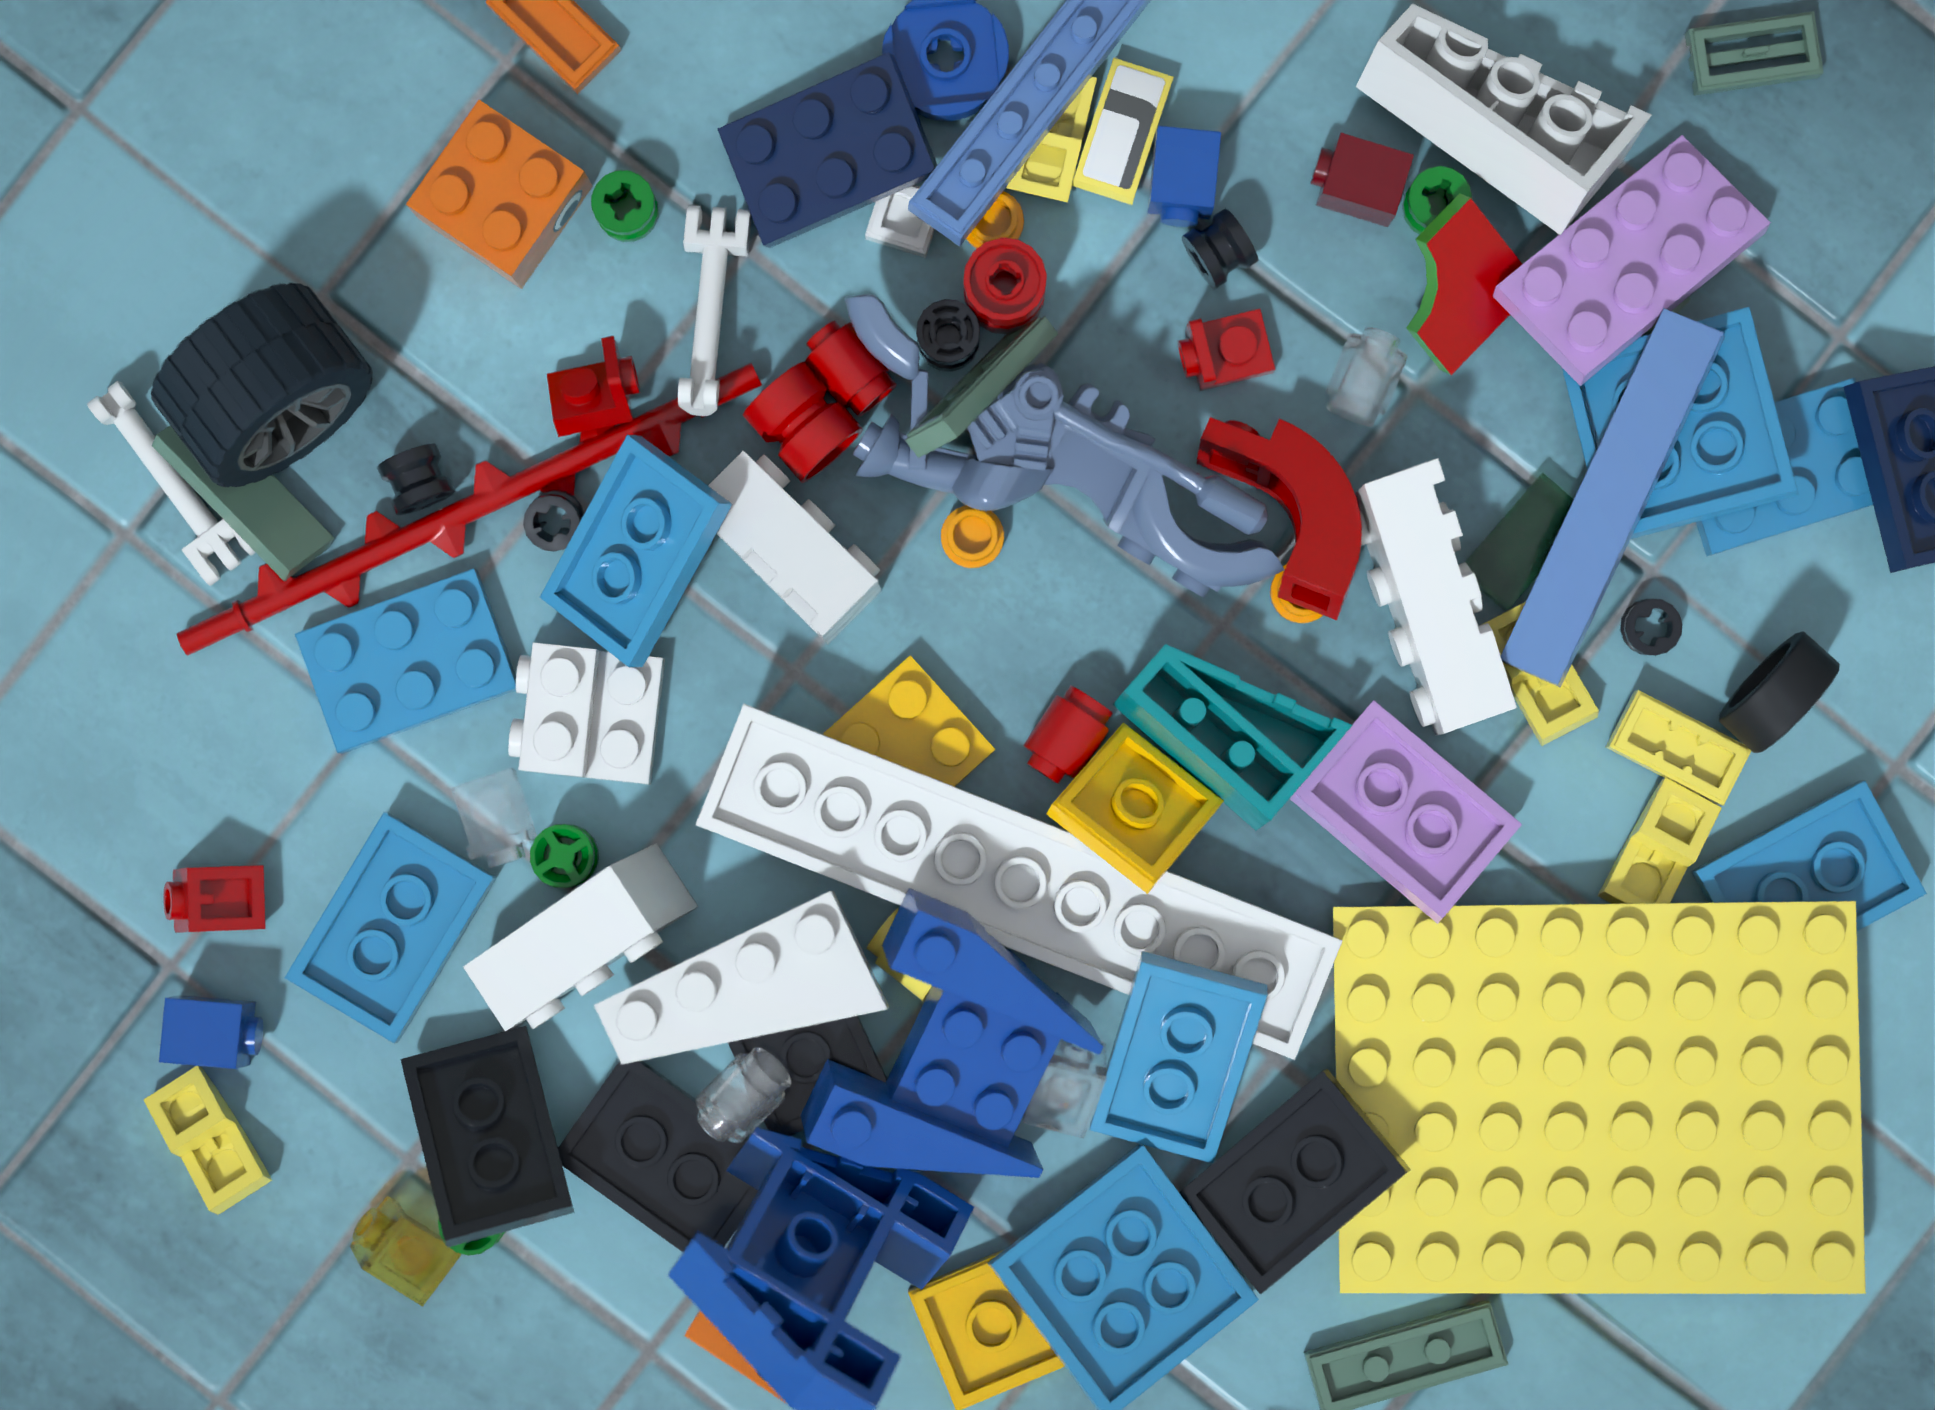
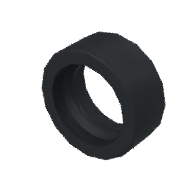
M1805 632L1795 633L1775 649L1740 685L1720 712L1719 722L1753 753H1761L1783 737L1814 706L1834 681L1839 672L1840 664Z

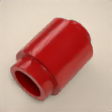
M835 320L831 321L806 343L811 353L804 362L827 387V391L837 402H840L845 409L850 407L857 417H861L873 409L897 386L895 381L889 376L890 370L866 349L858 338L851 322L840 327Z
M1070 685L1063 697L1055 696L1023 746L1033 753L1027 764L1057 784L1060 783L1064 775L1074 779L1090 761L1109 732L1105 725L1113 712L1086 693Z

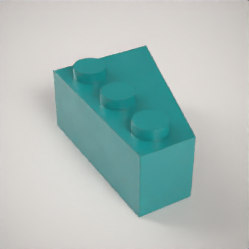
M1165 644L1112 705L1198 781L1224 800L1223 803L1257 831L1272 820L1353 725L1338 718L1330 719L1296 704L1297 701L1280 693L1272 694L1240 680L1241 676Z

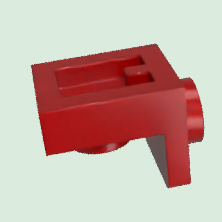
M1261 309L1207 322H1202L1201 318L1188 321L1185 329L1187 338L1177 341L1186 378L1191 376L1197 377L1200 391L1272 374L1276 370Z
M614 335L601 338L604 362L547 374L552 417L558 437L633 421L629 395L640 393L638 376L633 357L621 358Z
M264 865L173 869V882H166L164 887L163 904L166 919L174 920L175 933L266 929Z

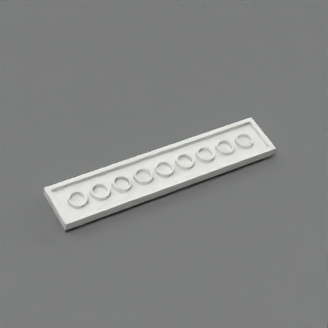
M745 703L696 823L699 827L898 905H901L908 889H914L968 912L993 938L1005 947L1128 995L1142 951L1268 985V996L1253 1044L1293 1060L1297 1056L1342 943V940L1170 871H1167L1147 894L1064 829Z

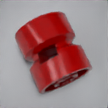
M1002 237L985 242L972 253L965 266L963 294L965 304L977 316L980 327L991 333L1008 334L1038 317L1044 305L1047 279L1043 260L1026 243L1018 239Z
M804 361L791 367L774 380L751 402L743 413V417L766 443L776 441L781 443L778 456L801 483L807 482L829 466L863 431V428L840 402L826 403L824 396L827 387Z

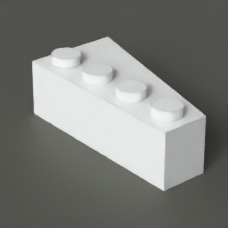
M1411 4L1378 40L1356 85L1359 90L1560 235L1625 159L1652 116L1632 105L1627 112H1624L1599 100L1602 91L1580 81L1572 88L1540 73L1542 64L1527 56L1520 54L1518 58L1506 57L1488 49L1487 38L1414 4Z
M1438 458L1366 483L1355 493L1361 516V546L1367 545L1375 567L1367 571L1369 585L1378 606L1381 607L1387 604L1396 625L1395 629L1388 631L1393 652L1401 667L1410 664L1418 686L1417 689L1410 691L1415 713L1422 727L1432 725L1435 736L1517 708L1493 630L1488 623L1478 626L1474 613L1483 610L1482 595L1475 573L1471 571L1466 562L1458 564L1454 553L1461 550L1459 537L1463 536L1455 510H1449L1444 502L1439 503L1433 485L1445 481Z
M829 891L595 1004L594 1007L621 1064H627L887 1010L889 1005L835 892Z

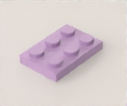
M1373 700L1352 724L1353 726L1291 796L1290 800L1438 924L1522 824Z

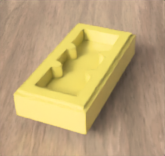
M1640 690L1633 692L1606 745V748L1664 778L1666 777L1718 806H1724L1751 753L1747 746Z

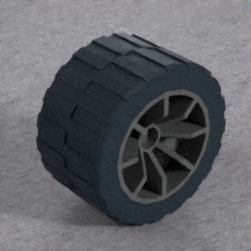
M280 283L271 285L263 290L259 289L238 301H234L200 324L189 336H186L177 345L172 354L168 355L159 373H156L151 390V399L213 483L222 487H241L264 480L268 476L288 468L335 434L353 416L355 410L365 400L366 393L370 390L373 371L309 286H304L300 283Z

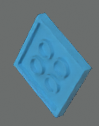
M1750 307L1697 321L1724 332L1725 339L1631 539L1799 495ZM1651 334L1639 337L1581 386L1562 368L1587 470Z
M1140 1144L988 1262L989 1266L1097 1410H1122L1259 1300L1144 1145Z

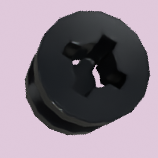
M1226 208L1215 214L1212 224L1204 230L1192 229L1181 237L1192 262L1213 289L1227 282L1228 273L1237 267L1247 269L1259 261L1256 250L1248 235L1234 215Z
M435 443L408 449L386 459L377 466L381 479L389 482L395 495L391 503L396 515H406L428 508L449 498L456 492L452 481L441 474L438 466L441 454Z

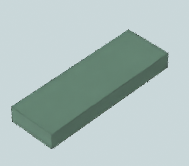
M1039 316L1005 335L907 434L908 437L905 441L918 458L958 438L1058 335L1045 316L1043 318Z
M171 426L156 434L152 447L283 581H286L329 549L334 537L274 475L241 487L218 486L212 482Z
M1488 1300L1303 1352L1320 1410H1352L1509 1365L1491 1302Z

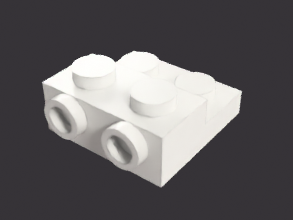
M533 642L531 656L520 655L516 673V692L527 694L524 719L514 718L509 734L508 752L511 757H520L518 770L651 785L665 659L649 656L643 667H628L610 652Z

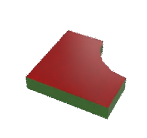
M1460 193L1415 239L1425 258L1427 284L1421 306L1406 327L1437 367L1449 375H1452L1510 315L1493 297V294L1500 282L1523 265L1470 197Z

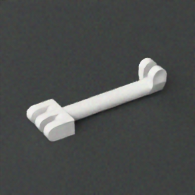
M688 205L683 241L685 252L702 253L690 378L680 377L678 405L689 414L709 416L718 408L720 384L719 380H715L727 258L728 255L748 257L751 213L747 209H738L735 218V232H725L726 208L713 207L710 230H700L702 224L701 206Z
M116 381L107 388L108 393L102 397L96 396L87 403V406L102 424L116 425L198 538L181 550L209 586H212L221 577L216 567L207 557L215 552L230 571L241 564V561L228 544L234 537L237 538L240 546L249 555L252 556L256 552L224 519L219 522L197 492L152 447L155 435L136 411V401L122 382Z

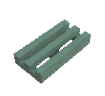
M1814 11L1692 28L1684 34L1686 47H1690L1691 53L1688 61L1690 71L1694 73L1695 81L1692 83L1694 96L1815 79L1824 73ZM1802 30L1803 40L1706 54L1705 44ZM1800 55L1806 56V62L1713 76H1710L1709 68Z

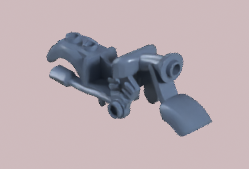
M863 294L845 297L851 323L866 349L890 371L907 380H912L911 431L927 415L928 371L919 369V345L894 323L884 303L876 295ZM1041 362L1037 365H1028L968 426L976 454L939 447L918 458L905 441L908 436L899 431V422L893 414L889 416L883 427L871 422L852 454L862 460L855 476L879 477L889 474L921 487L952 493L962 503L976 510L993 511L1006 508L1033 496L1044 485L1060 484L1077 488L1096 504L1103 515V521L1106 526L1123 536L1117 545L1118 547L1148 565L1152 563L1155 556L1161 558L1177 568L1172 579L1205 598L1210 588L1218 592L1221 587L1250 585L1268 579L1285 570L1277 556L1263 542L1248 539L1232 544L1208 543L1195 539L1181 530L1170 512L1163 475L1194 493L1198 506L1246 535L1260 532L1267 522L1268 514L1264 503L1217 475L1203 477L1174 458L1151 447L1155 438L1126 428L1130 412L1120 401H1114L1109 413L1105 416H1099L1092 412V403L1099 396L1098 389L1092 384L1086 383L1081 385L1068 404L1062 401L1064 395L1061 383L1058 381L1059 375Z

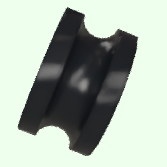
M554 489L543 492L534 499L524 514L523 526L526 536L535 546L542 550L552 552L563 550L570 542L584 516V511L576 497L566 491ZM553 505L565 510L562 520L570 519L571 522L570 528L562 527L556 535H550L545 532L543 528L547 522H539L538 513L547 514Z
M1643 599L1634 602L1625 610L1621 618L1620 632L1623 641L1631 650L1642 655L1657 656L1667 653L1676 646L1682 634L1683 624L1680 614L1670 603L1661 599ZM1653 609L1663 615L1658 622L1666 623L1667 631L1664 637H1653L1650 645H1647L1639 639L1644 632L1635 631V623L1638 617H1649Z

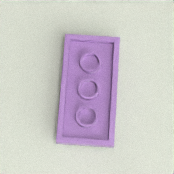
M1681 135L1570 225L1561 235L1559 234L1500 282L1495 288L1493 297L1581 386L1657 323L1663 308L1670 311L1675 309L1766 233L1771 222Z

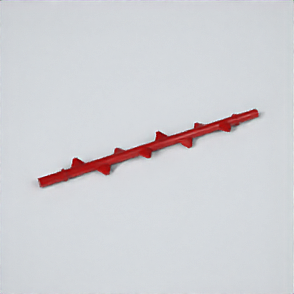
M752 363L715 379L719 380L720 384L718 406L762 386ZM677 397L634 417L632 422L581 432L579 444L511 476L487 460H483L475 465L474 493L403 527L398 526L378 511L367 515L365 545L295 578L291 576L286 581H283L266 563L260 565L258 595L242 603L236 600L232 602L233 607L176 633L179 644L185 654L189 656L242 630L250 632L253 630V625L323 592L346 607H353L359 604L361 574L429 542L453 558L463 555L467 524L537 491L543 493L555 489L566 491L574 496L575 473L616 455L627 435L642 436L667 456L671 457L679 453L681 424L696 417V415L689 414L680 408Z

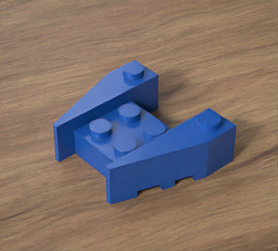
M909 888L882 943V947L890 969L927 983L932 987L886 1083L827 1059L800 1115L807 1143L868 1167L1040 1178L1044 1169L1032 1142L1014 1135L1060 1039L1100 1055L1104 1046L1093 1025L1058 992L1055 993L1028 969L1021 959L1012 951L1002 946L968 912Z
M756 1127L726 1170L758 1190L727 1248L697 1232L672 1266L668 1276L792 1409L875 1410L902 1355L847 1323L845 1319L874 1262L922 1290L951 1256L974 1206L920 1173L898 1168L894 1173L864 1166L842 1156L834 1157L801 1147V1139Z

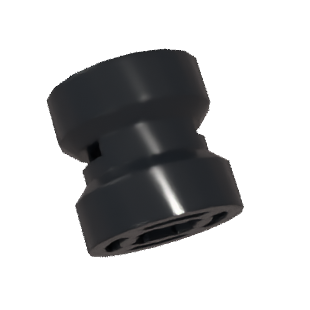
M944 299L932 303L923 310L917 321L916 331L920 355L928 365L939 371L953 372L964 368L972 362L979 350L980 326L977 316L970 307L958 300Z

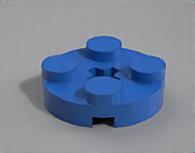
M912 0L905 6V10L896 17L893 24H890L883 40L882 55L889 52L895 56L917 114L927 119L955 121L976 114L984 107L1007 75L1009 46L1005 30L993 13L991 15L986 7L976 3V0ZM943 40L950 41L953 51H963L964 59L955 62L953 70L948 72L941 71L939 64H930L927 59L928 54L937 52L938 42Z

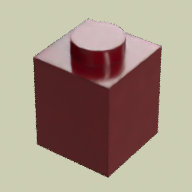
M1340 133L1333 150L1321 147L1310 182L1312 185L1321 187L1316 206L1389 227L1396 216L1414 154Z

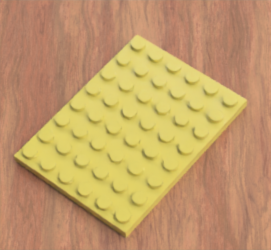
M1856 901L1454 905L1438 924L1417 906L1333 907V936L1342 940L1334 961L1336 1080L1411 1169L1339 1230L1340 1293L1866 1294Z

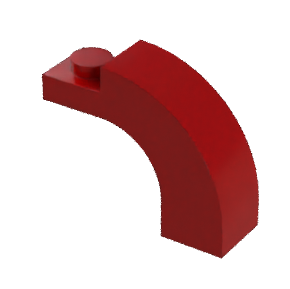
M1210 417L1200 439L1196 464L1268 493L1284 508L1293 525L1295 547L1284 570L1277 597L1338 620L1359 560L1362 538L1361 516L1357 498L1344 470L1321 443L1297 426L1280 418L1269 440L1261 437L1253 427L1235 420L1222 422Z

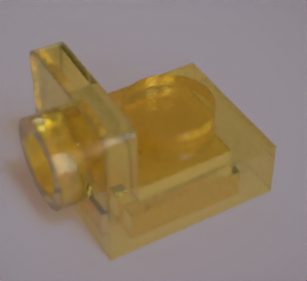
M387 1196L377 1209L371 1208L361 1217L354 1229L353 1241L350 1245L361 1269L422 1307L461 1256L460 1253H456L449 1247L447 1248L440 1235L408 1216L400 1203L390 1196Z

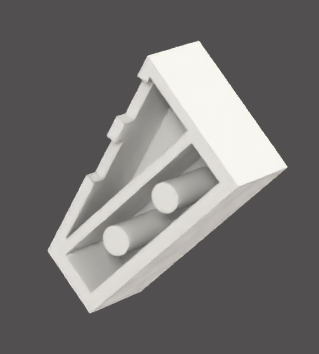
M742 451L708 485L733 504L717 535L829 644L881 592L878 580L874 578L881 570L855 544L848 550L842 547L829 534L835 527V524L810 499L800 506L783 489L790 480L767 456L763 454L755 462Z
M655 843L608 866L463 966V968L505 1032L525 1020L528 1021L532 1029H535L565 1009L559 998L574 988L577 989L582 997L614 976L608 967L624 955H626L630 963H633L663 943V940L658 933L697 908L698 905L658 844Z

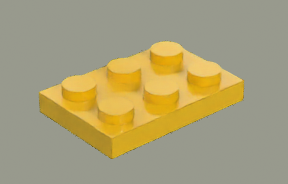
M911 655L823 733V735L952 786H957L996 750Z

